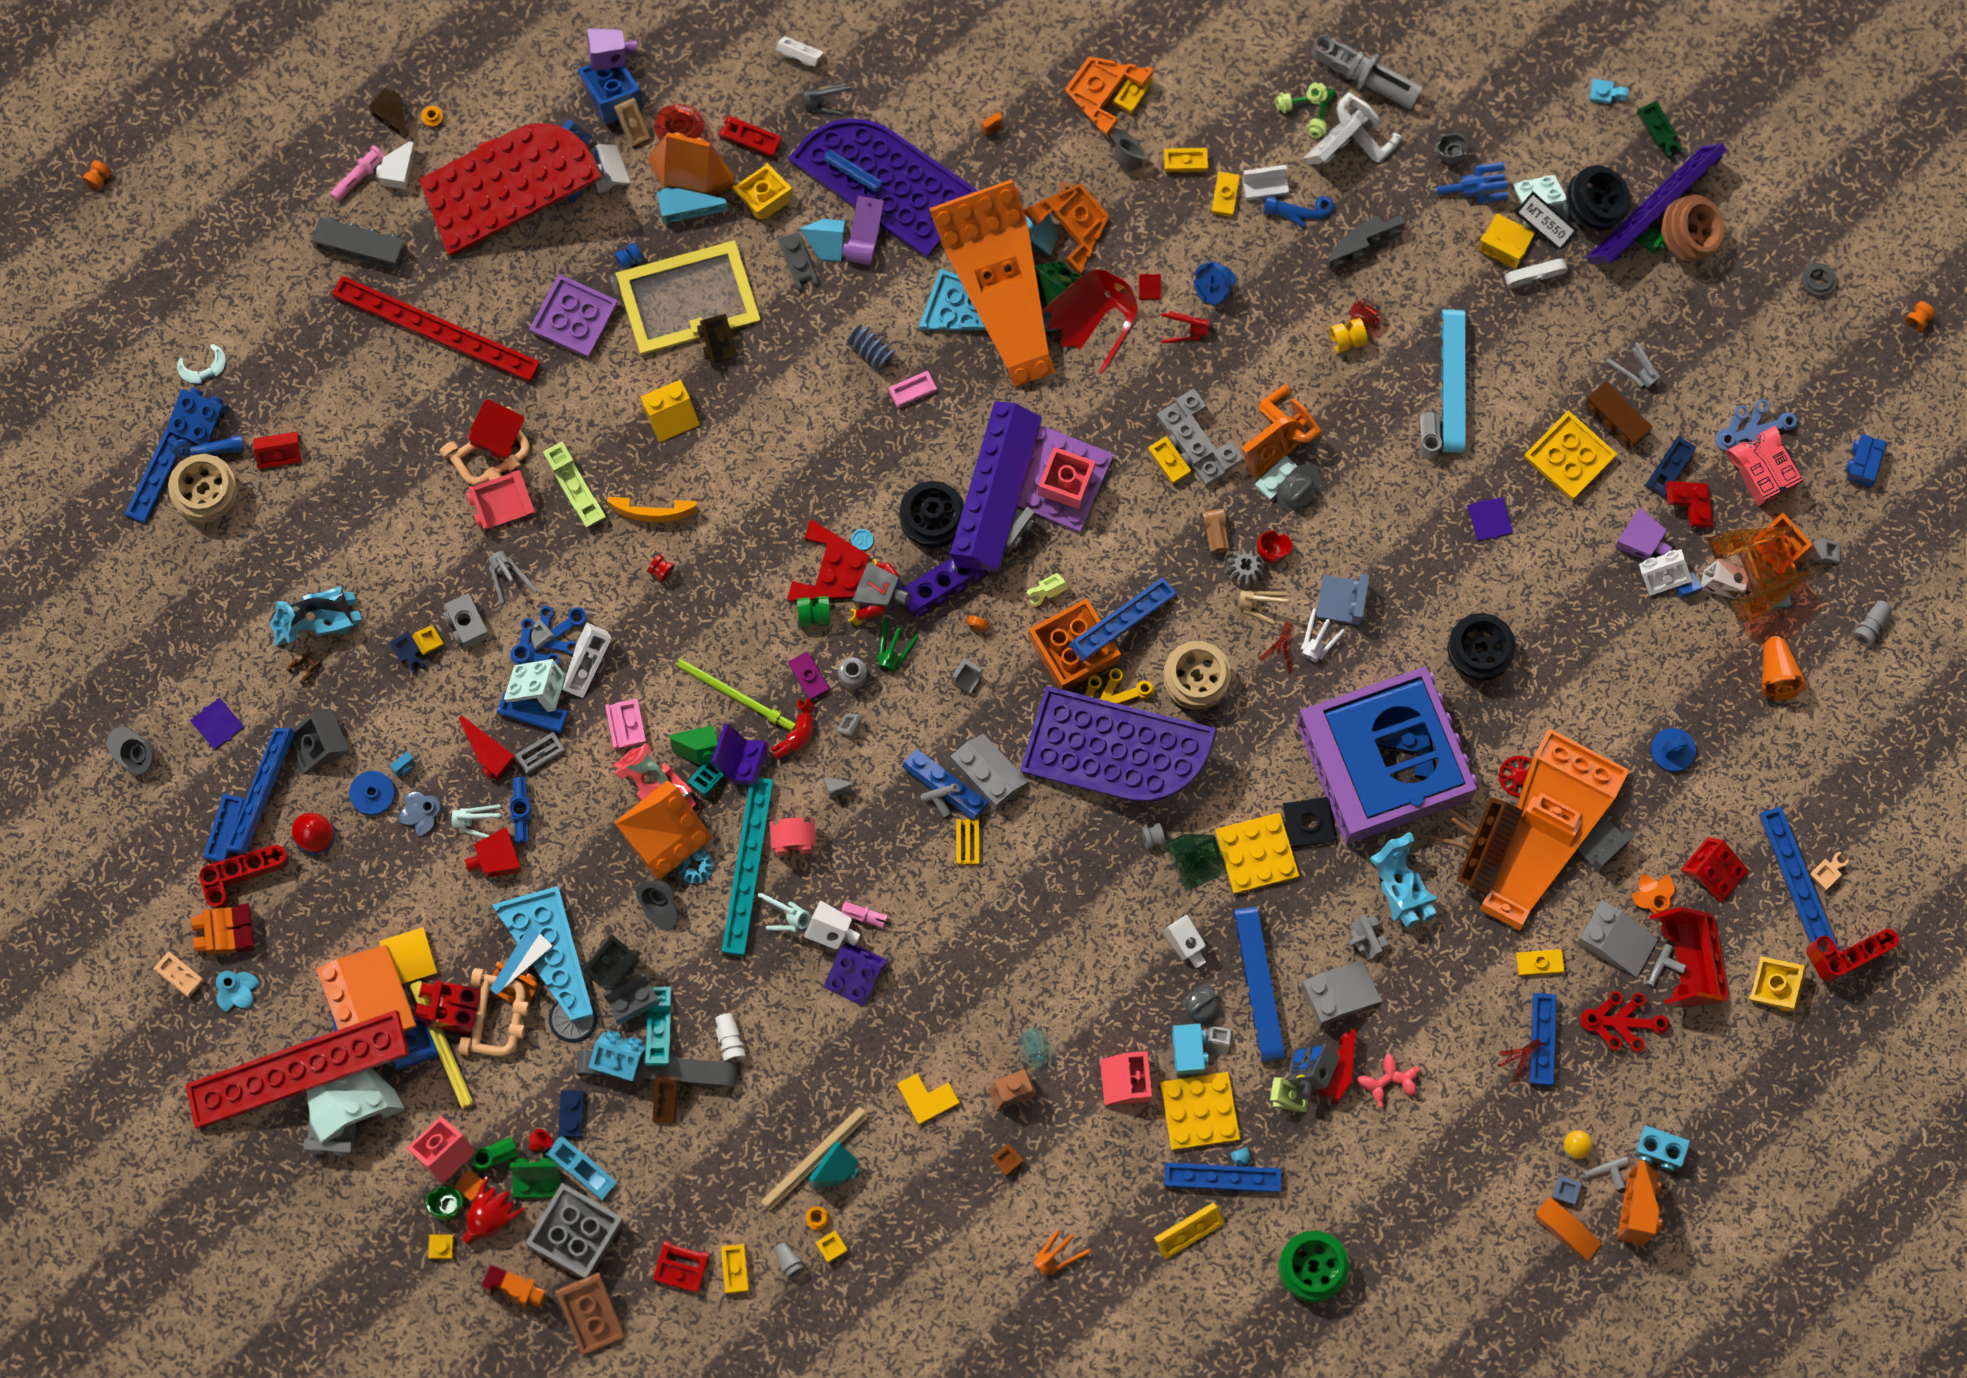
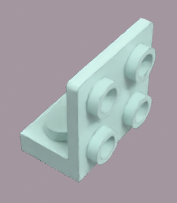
M1544 176L1513 184L1521 203L1534 191L1568 220L1566 195L1555 176ZM1523 220L1526 228H1532Z
M553 659L515 665L504 700L508 703L537 698L547 712L555 711L565 680V674Z

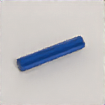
M832 150L825 154V162L874 192L881 188V180Z

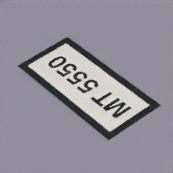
M1534 191L1530 193L1515 211V214L1557 250L1563 249L1578 232L1577 228Z

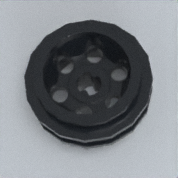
M1593 165L1584 168L1570 179L1566 188V203L1571 216L1577 223L1588 230L1601 232L1610 230L1626 218L1630 209V192L1627 183L1620 174L1609 167Z
M931 480L918 483L909 489L901 500L899 510L901 529L911 542L920 547L930 549L945 547L955 539L964 508V501L956 489L944 482ZM919 502H922L921 508L916 507ZM944 505H949L951 510H945ZM929 509H936V513H929ZM919 517L921 522L917 524L913 519ZM943 520L950 521L947 526L942 525ZM933 526L935 530H927V528Z
M1487 613L1470 614L1459 620L1451 631L1447 645L1449 661L1454 669L1465 678L1478 682L1490 681L1504 674L1511 665L1516 650L1514 634L1508 624L1499 617ZM1474 632L1475 637L1469 638L1467 634ZM1484 632L1489 633V634H1491L1492 636H1491V637H1486V636L1484 635ZM1500 644L1501 650H1495L1494 645ZM1463 645L1468 647V652L1463 651ZM1482 647L1485 651L1478 653L1475 649ZM1488 658L1494 659V662L1487 663Z

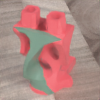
M647 743L640 748L630 749L622 759L613 765L617 770L614 774L618 778L623 779L628 776L634 780L639 789L636 795L641 801L667 781L666 775L671 778V783L678 787L691 807L696 805L690 795L693 792L692 789L667 764L663 763L660 768L653 761L650 754L651 749ZM646 775H652L654 777V782L652 784H648L644 781V777Z

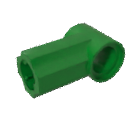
M508 1137L485 1148L476 1149V1153L472 1156V1164L477 1171L485 1172L491 1167L519 1156L514 1141L511 1137ZM479 1155H486L489 1161L485 1165H479L476 1162V1158Z

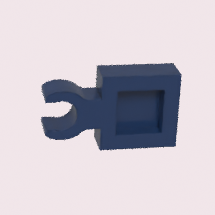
M409 631L389 642L400 662L408 660V666L412 673H415L412 668L413 663L418 662L422 668L424 667L422 660L415 656V654L420 652V649Z

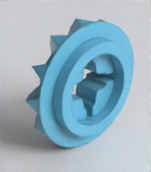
M698 849L677 866L679 876L690 884L704 882L710 877L713 870L712 858L705 850ZM691 857L696 863L701 862L698 865L699 873L694 868H688L691 866Z

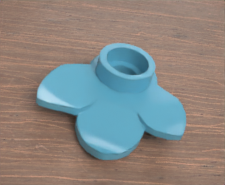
M232 971L221 972L216 978V987L219 990L216 999L219 1007L225 1012L229 1011L233 1004L240 1008H252L253 997L250 990L259 985L258 979L248 972H240L238 974ZM225 978L232 980L231 986L227 987L224 985L223 981Z

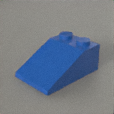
M589 64L577 69L589 97L605 125L619 119L614 106L631 98L636 100L640 111L645 109L640 88L625 66L591 71Z

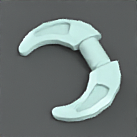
M214 344L210 345L211 349L215 352V360L211 365L212 368L201 371L199 374L197 371L188 370L183 364V359L180 358L177 363V369L181 378L190 384H201L205 379L214 375L216 377L220 375L226 364L225 354L221 348Z

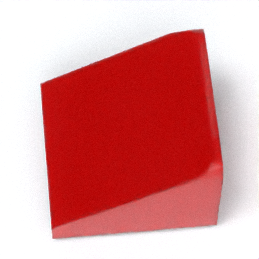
M1139 274V300H1161V274Z

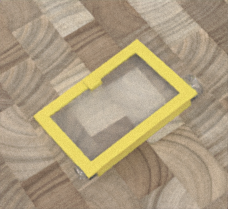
M734 240L609 275L614 296L622 295L640 355L700 339L697 326L700 325V320L727 314L730 329L760 321L741 261V257H744L741 244L736 245Z

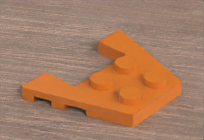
M1088 57L1065 88V92L1096 127L1108 137L1118 124V118L1102 110L1124 79H1128L1144 88L1153 76L1154 69L1151 67L1139 68L1129 63L1127 65L1116 64L1115 61Z
M1080 183L1023 209L1025 215L1034 225L1039 224L1051 212L1079 244L1065 259L1068 265L1078 274L1083 272L1084 265L1093 251L1092 248L1109 217L1108 213L1083 184Z

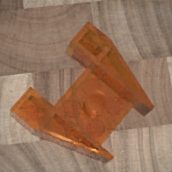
M1793 527L1727 530L1707 538L1714 559L1728 558L1739 553L1753 592L1730 601L1738 622L1751 621L1769 613L1811 575L1809 571L1797 572L1784 537L1785 533L1794 530Z

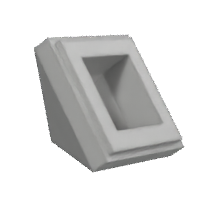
M847 713L839 725L837 733L850 736L857 734L860 731L862 716ZM850 720H852L850 726L848 727V729H846Z

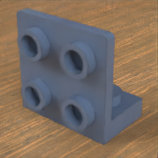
M1360 574L1358 581L1323 575L1316 617L1360 625L1363 618L1369 575Z

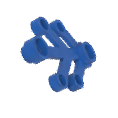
M544 606L540 609V620L548 628L549 621L554 613L551 607ZM580 607L571 609L568 619L550 630L554 638L541 648L565 651L567 654L573 655L574 651H569L567 648L569 645L576 646L577 643L575 641L563 642L554 639L573 626H583L587 620L584 609ZM544 610L551 611V614L547 617L543 616L542 613ZM574 616H582L581 621H574ZM530 618L524 619L521 622L522 633L520 643L514 646L510 653L512 662L519 665L556 657V664L559 665L560 658L557 654L545 655L535 653L536 650L533 644H529L530 632H532L534 621ZM526 622L532 623V627L526 629L524 628V624ZM525 652L526 657L520 659L518 658V653Z

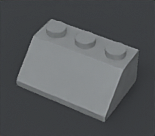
M984 734L969 740L950 756V764L982 798L988 801V804L995 812L1029 783Z

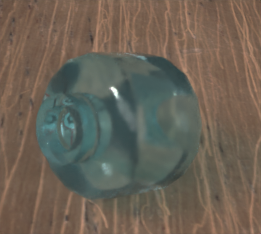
M1031 1028L1021 1032L1022 1036L1017 1040L1021 1057L1024 1060H1031L1032 1064L1044 1061V1057L1050 1052L1046 1033L1039 1031V1028Z

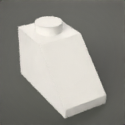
M408 142L383 157L382 165H378L376 171V178H379L380 185L406 190L415 154L413 142Z

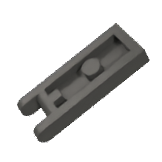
M799 232L778 238L798 292L802 291L801 282L812 279L814 286L819 285Z

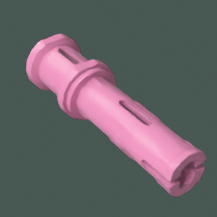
M372 145L370 147L371 151L363 159L359 158L357 166L329 193L337 202H340L367 174H372L374 172L373 169L383 160L385 155L376 146Z

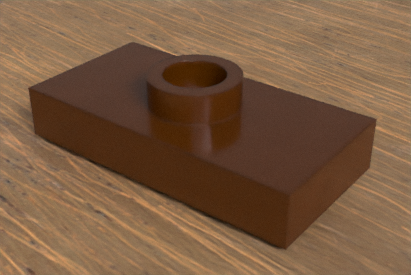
M656 1075L652 1122L676 1123L679 1077Z

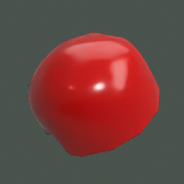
M1276 530L1262 533L1256 540V551L1267 562H1281L1292 551V541L1287 534L1281 535L1276 533ZM1275 545L1279 546V552H1278V553L1276 552V547H1275Z

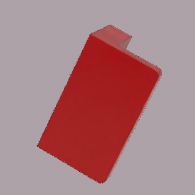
M298 432L253 439L257 469L302 462Z

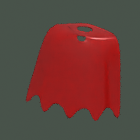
M1096 269L1079 278L1047 305L1042 313H1052L1047 329L1059 328L1062 331L1061 346H1076L1080 351L1108 311L1114 308L1121 311L1125 315L1126 323L1122 333L1109 351L1099 370V373H1102L1130 329L1136 317L1138 305L1134 293L1127 282L1106 270ZM1114 284H1121L1126 289V293L1117 291ZM1105 291L1111 293L1112 296L1107 297L1105 295Z

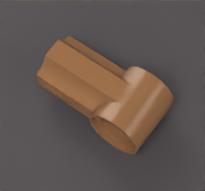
M1224 509L1202 511L1201 520H1204L1205 528L1203 530L1206 531L1210 554L1229 551Z

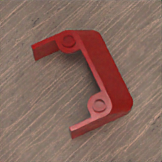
M1677 907L1649 915L1650 920L1662 922V935L1669 941L1674 942L1677 961L1687 965L1684 974L1679 972L1681 984L1675 986L1672 994L1673 998L1665 999V1004L1683 1008L1727 1001L1729 991L1714 916L1708 912L1686 907Z

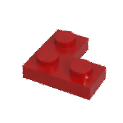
M1669 481L1665 484L1668 505L1687 506L1690 527L1706 528L1713 526L1707 483Z

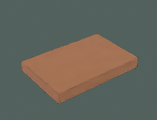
M599 1273L555 1291L582 1356L625 1338Z

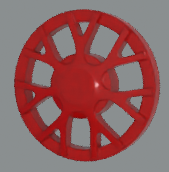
M1525 756L1510 757L1504 761L1499 769L1498 778L1501 787L1508 794L1515 797H1520L1521 794L1515 793L1516 785H1522L1523 788L1529 768L1527 770L1522 768V764L1524 761L1531 764L1532 759ZM1517 760L1519 767L1514 769L1510 762ZM1504 768L1512 771L1510 776L1502 774ZM1511 779L1514 784L1507 788L1504 782Z

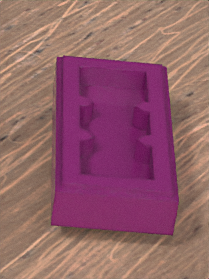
M808 651L788 661V665L810 701L829 691V687Z

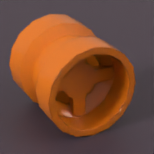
M94 160L90 166L91 170L85 173L82 180L87 185L100 191L104 186V180L110 177L112 170L100 161Z
M1919 301L1914 307V312H1910L1905 318L1906 323L1911 325L1913 321L1917 322L1919 325L1915 330L1922 332L1927 327V322L1936 316V311L1928 303Z

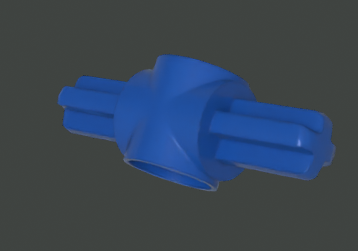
M517 777L513 779V798L510 799L509 808L511 823H514L515 842L523 844L529 840L528 823L531 822V801L527 797L526 779L524 777ZM519 806L527 808L523 814H516L515 809Z

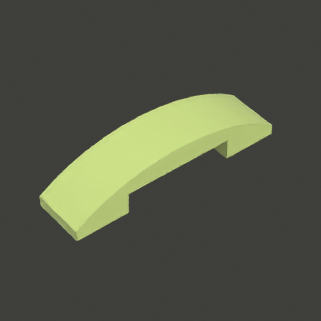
M563 441L543 451L558 483L584 526L588 528L606 518L573 463V459Z

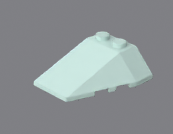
M373 1068L307 1091L310 1124L320 1143L341 1136L346 1126L381 1113L384 1119L405 1109L395 1089Z

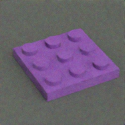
M558 274L529 331L534 335L589 359L618 305V300Z

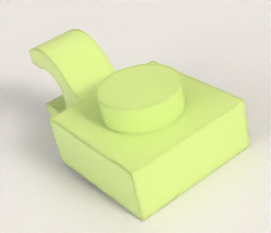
M1056 573L1038 582L1039 586L1030 588L1027 594L1029 597L1037 595L1035 599L1030 601L1034 607L1042 604L1045 596L1048 599L1056 597L1067 590L1068 587L1065 580Z

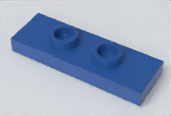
M504 691L497 709L498 715L562 734L569 715L568 711L556 708L555 711L547 712L540 702L530 699L507 703L504 700L506 694Z
M223 793L203 854L204 859L214 862L228 859L230 852L226 850V847L246 800L245 798Z

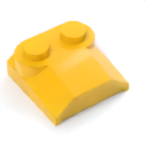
M768 163L738 185L733 186V190L752 210L754 217L758 219H766L786 206L794 194L792 187Z
M1760 956L1759 967L1749 1000L1778 1007L1785 1012L1795 1011L1804 984L1805 965Z

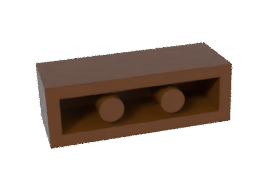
M1607 381L1587 397L1585 402L1587 412L1593 417L1597 416L1602 421L1603 428L1608 432L1612 431L1617 436L1619 444L1623 447H1628L1632 450L1650 434L1653 426Z

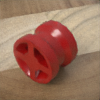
M659 554L651 562L647 572L651 575H656L657 580L662 583L672 573L675 565L671 562H666L665 558Z

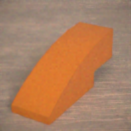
M1551 1197L1546 1199L1533 1216L1536 1221L1551 1231L1553 1236L1587 1262L1602 1244L1582 1223Z

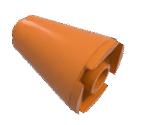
M1779 636L1770 637L1763 645L1762 695L1766 699L1767 696H1775L1773 701L1795 698L1800 690L1803 689V692L1806 690V680L1786 640Z

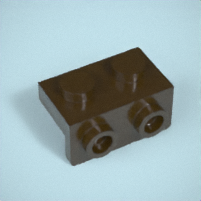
M727 314L700 320V325L697 326L700 339H705L706 347H703L706 360L710 359L711 363L738 356Z

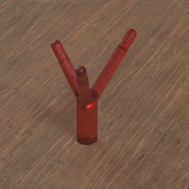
M1286 622L1284 623L1279 640L1261 655L1259 660H1264L1276 648L1278 653L1283 648L1288 673L1292 674L1287 641L1293 625Z
M1536 1038L1521 1049L1500 1051V1055L1512 1056L1498 1063V1067H1502L1522 1056L1513 1080L1517 1081L1527 1056L1543 1046V1043L1539 1038Z

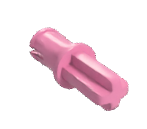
M844 902L841 910L843 914L850 918L861 921L860 924L864 922L883 929L884 923L876 919L886 921L887 915L869 910L867 906L863 908L848 902Z

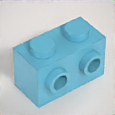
M1201 1024L1173 1026L1171 1031L1176 1076L1203 1074L1205 1067H1208V1054L1203 1053V1044H1206L1205 1030H1201Z

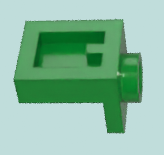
M1649 224L1650 228L1644 234L1638 235L1634 241L1655 254L1658 249L1662 251L1666 244L1662 232Z

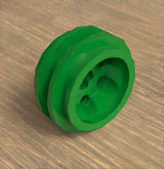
M1318 1230L1303 1231L1292 1237L1281 1252L1278 1262L1280 1280L1285 1289L1297 1299L1310 1303L1325 1301L1336 1295L1346 1282L1349 1272L1348 1254L1341 1242L1331 1234ZM1320 1247L1323 1249V1254H1316L1315 1248ZM1298 1250H1305L1306 1256L1299 1257ZM1328 1260L1334 1261L1335 1266L1333 1268L1327 1267L1326 1262ZM1309 1263H1314L1318 1266L1316 1269L1317 1273H1310L1308 1271ZM1299 1266L1300 1273L1295 1274L1292 1267ZM1321 1277H1328L1329 1283L1322 1284L1320 1281ZM1305 1279L1311 1281L1312 1286L1304 1284L1303 1281Z

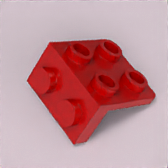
M485 399L466 438L471 440L470 445L482 450L483 446L490 449V455L502 460L503 456L509 458L512 452L511 447L525 420L524 416L490 399Z

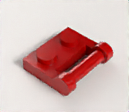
M664 1240L652 1280L698 1293L710 1253L706 1251L701 1253L672 1245L670 1241ZM668 1253L698 1261V1267L668 1260Z

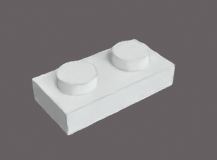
M786 36L778 42L776 50L781 52L783 56L801 60L807 66H816L821 61L824 53Z

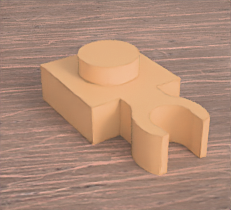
M1841 852L1834 855L1831 863L1826 859L1822 861L1809 875L1824 892L1842 875L1838 869L1844 868L1849 862L1848 859L1844 863L1837 861V857Z

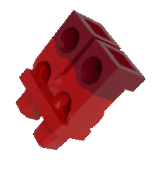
M435 980L434 984L422 983L418 997L429 999L430 1005L417 1003L414 1018L426 1021L425 1026L447 1029L470 1037L481 989L452 983H442L439 980Z

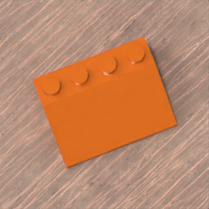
M387 945L335 959L316 969L338 1030L394 1010L400 1012L404 1033L417 1027Z

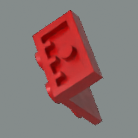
M1707 837L1680 871L1687 877L1699 879L1718 902L1723 903L1747 874L1748 868L1724 840Z

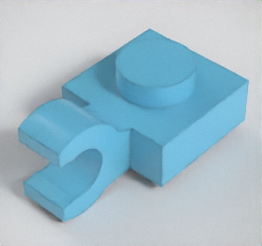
M1593 79L1589 101L1610 104L1611 99L1626 101L1629 88H1613L1614 82Z

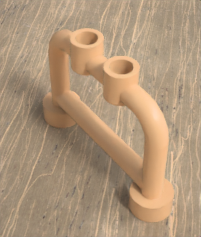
M520 429L516 437L521 445L520 451L515 455H510L509 458H505L499 465L489 468L479 477L472 476L461 460L462 457L477 449L470 445V442L459 449L455 442L452 441L445 444L439 452L444 459L450 458L467 483L476 486L502 477L501 473L507 469L510 473L515 471L514 468L519 469L521 467L519 462L528 455L530 444Z
M474 968L471 986L480 987L481 992L472 1038L462 1036L459 1044V1055L469 1056L470 1052L494 1056H506L515 1049L518 1038H524L525 1025L520 1024L522 1015H528L529 1002H524L525 989L519 981L514 979L506 986L516 991L507 1045L496 1047L480 1044L490 985L494 983L497 976L486 975L484 969Z

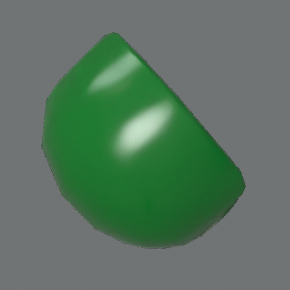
M439 1186L434 1192L428 1193L426 1206L429 1213L437 1220L449 1221L461 1213L464 1207V1200L460 1191L454 1187ZM450 1199L446 1211H444L443 1203L445 1200Z

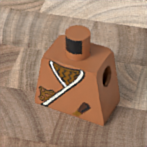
M1025 1069L995 1080L988 1089L996 1111L1037 1096L1031 1078Z

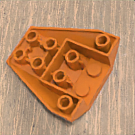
M667 133L649 155V166L663 189L680 188L716 196L734 186V174L712 144L705 139L689 138L682 133Z

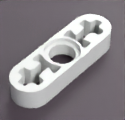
M1556 259L1511 271L1505 275V280L1508 287L1512 288L1531 283L1535 279L1541 278L1543 280L1565 274L1568 268L1565 259Z

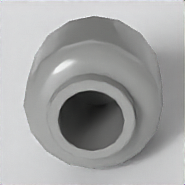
M851 657L841 662L838 668V679L842 686L853 690L860 688L866 682L867 668L862 660Z

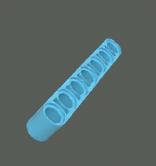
M1442 309L1441 318H1443V325L1441 326V339H1443V346H1441V359H1443V367H1441V380H1443V387H1441V400H1443V408H1441V421H1443V429L1441 428V440L1443 441V449H1441V452L1464 453L1466 443L1465 311Z

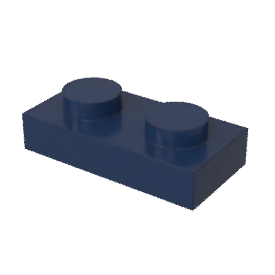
M560 1091L558 1137L582 1138L584 1091Z

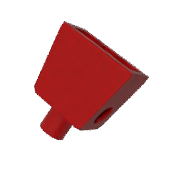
M507 827L476 842L474 847L477 855L464 859L468 872L482 868L485 878L521 872Z

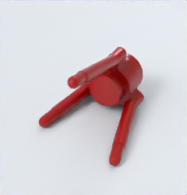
M1169 311V314L1161 313L1162 317L1190 323L1189 333H1193L1190 336L1162 339L1161 343L1190 340L1200 341L1201 336H1207L1208 319L1196 318L1174 311Z

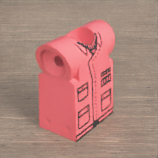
M1776 426L1759 433L1753 442H1742L1726 450L1728 459L1739 469V473L1758 507L1791 491L1803 482L1788 453L1782 446L1780 434Z

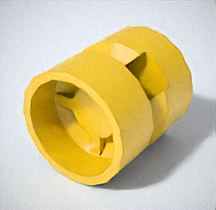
M1360 318L1347 321L1346 325L1340 323L1329 327L1331 341H1337L1338 346H1334L1337 354L1349 351L1351 346L1359 348L1368 344L1367 333Z

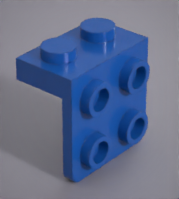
M193 387L190 390L181 389L167 425V430L198 444H207L210 441L219 415L226 414L229 406L223 404L224 400L211 395V398L203 396L204 392Z

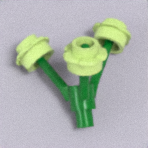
M1312 83L1309 86L1306 97L1291 99L1289 93L1283 94L1281 92L1279 97L1276 98L1277 110H1282V113L1285 114L1286 111L1292 110V104L1311 101L1320 106L1321 110L1318 119H1312L1306 125V130L1309 131L1311 137L1320 138L1326 135L1327 125L1322 119L1329 104L1328 102L1336 96V91L1333 88L1327 90L1322 83Z

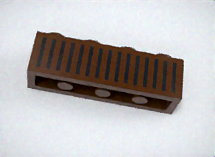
M1493 797L1490 798L1456 881L1477 891L1490 894L1524 810L1506 801Z

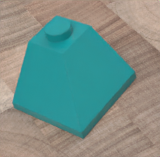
M835 1141L809 1178L810 1188L814 1190L846 1184L849 1179L853 1181L860 1171L857 1168L859 1160L840 1143Z

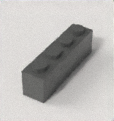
M319 217L311 240L313 247L316 249L398 270L405 250L404 240L398 235L381 234L378 230L372 228L366 230L354 223H340L332 217Z

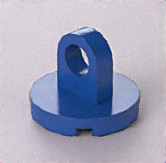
M1209 261L1199 265L1194 273L1196 275L1194 287L1202 301L1217 305L1225 302L1230 297L1232 286L1236 282V277L1231 269L1224 267L1218 262Z
M1668 728L1656 735L1652 741L1650 752L1653 761L1659 768L1674 773L1681 772L1690 766L1695 758L1696 747L1688 733L1681 729Z

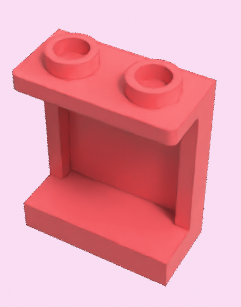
M520 470L476 486L469 487L470 492L466 493L470 506L475 505L477 511L474 514L478 527L482 526L483 530L535 512Z

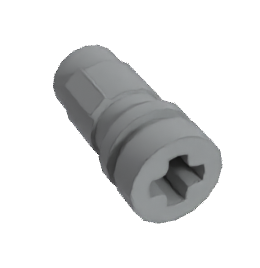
M1877 601L1866 616L1865 621L1861 622L1853 633V638L1863 646L1871 647L1880 634L1879 630L1882 631L1889 622V615L1893 611L1892 607L1884 601Z

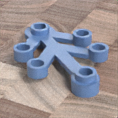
M1761 399L1755 403V409L1744 430L1738 432L1736 430L1741 420L1748 416L1749 410L1744 405L1736 407L1728 428L1722 429L1717 433L1715 442L1721 450L1726 451L1740 444L1739 440L1748 439L1752 442L1755 441L1759 433L1773 426H1776L1777 429L1791 430L1797 425V418L1793 413L1787 412L1781 414L1778 420L1756 426L1762 414L1769 409V402ZM1760 402L1765 404L1764 410L1759 408ZM1740 408L1745 412L1743 416L1738 414ZM1787 417L1791 418V425L1786 423ZM1726 435L1730 437L1729 443L1724 441Z

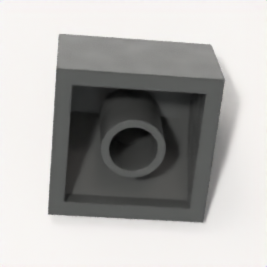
M332 710L312 712L292 729L295 733L290 744L303 774L338 760L349 751Z

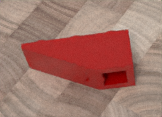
M1352 1029L1349 1034L1345 1032L1338 1042L1341 1045L1337 1052L1340 1055V1059L1328 1086L1325 1089L1316 1090L1336 1104L1352 1081L1355 1029Z

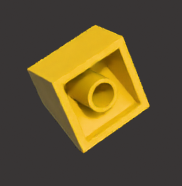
M681 379L640 397L642 408L659 443L700 426Z

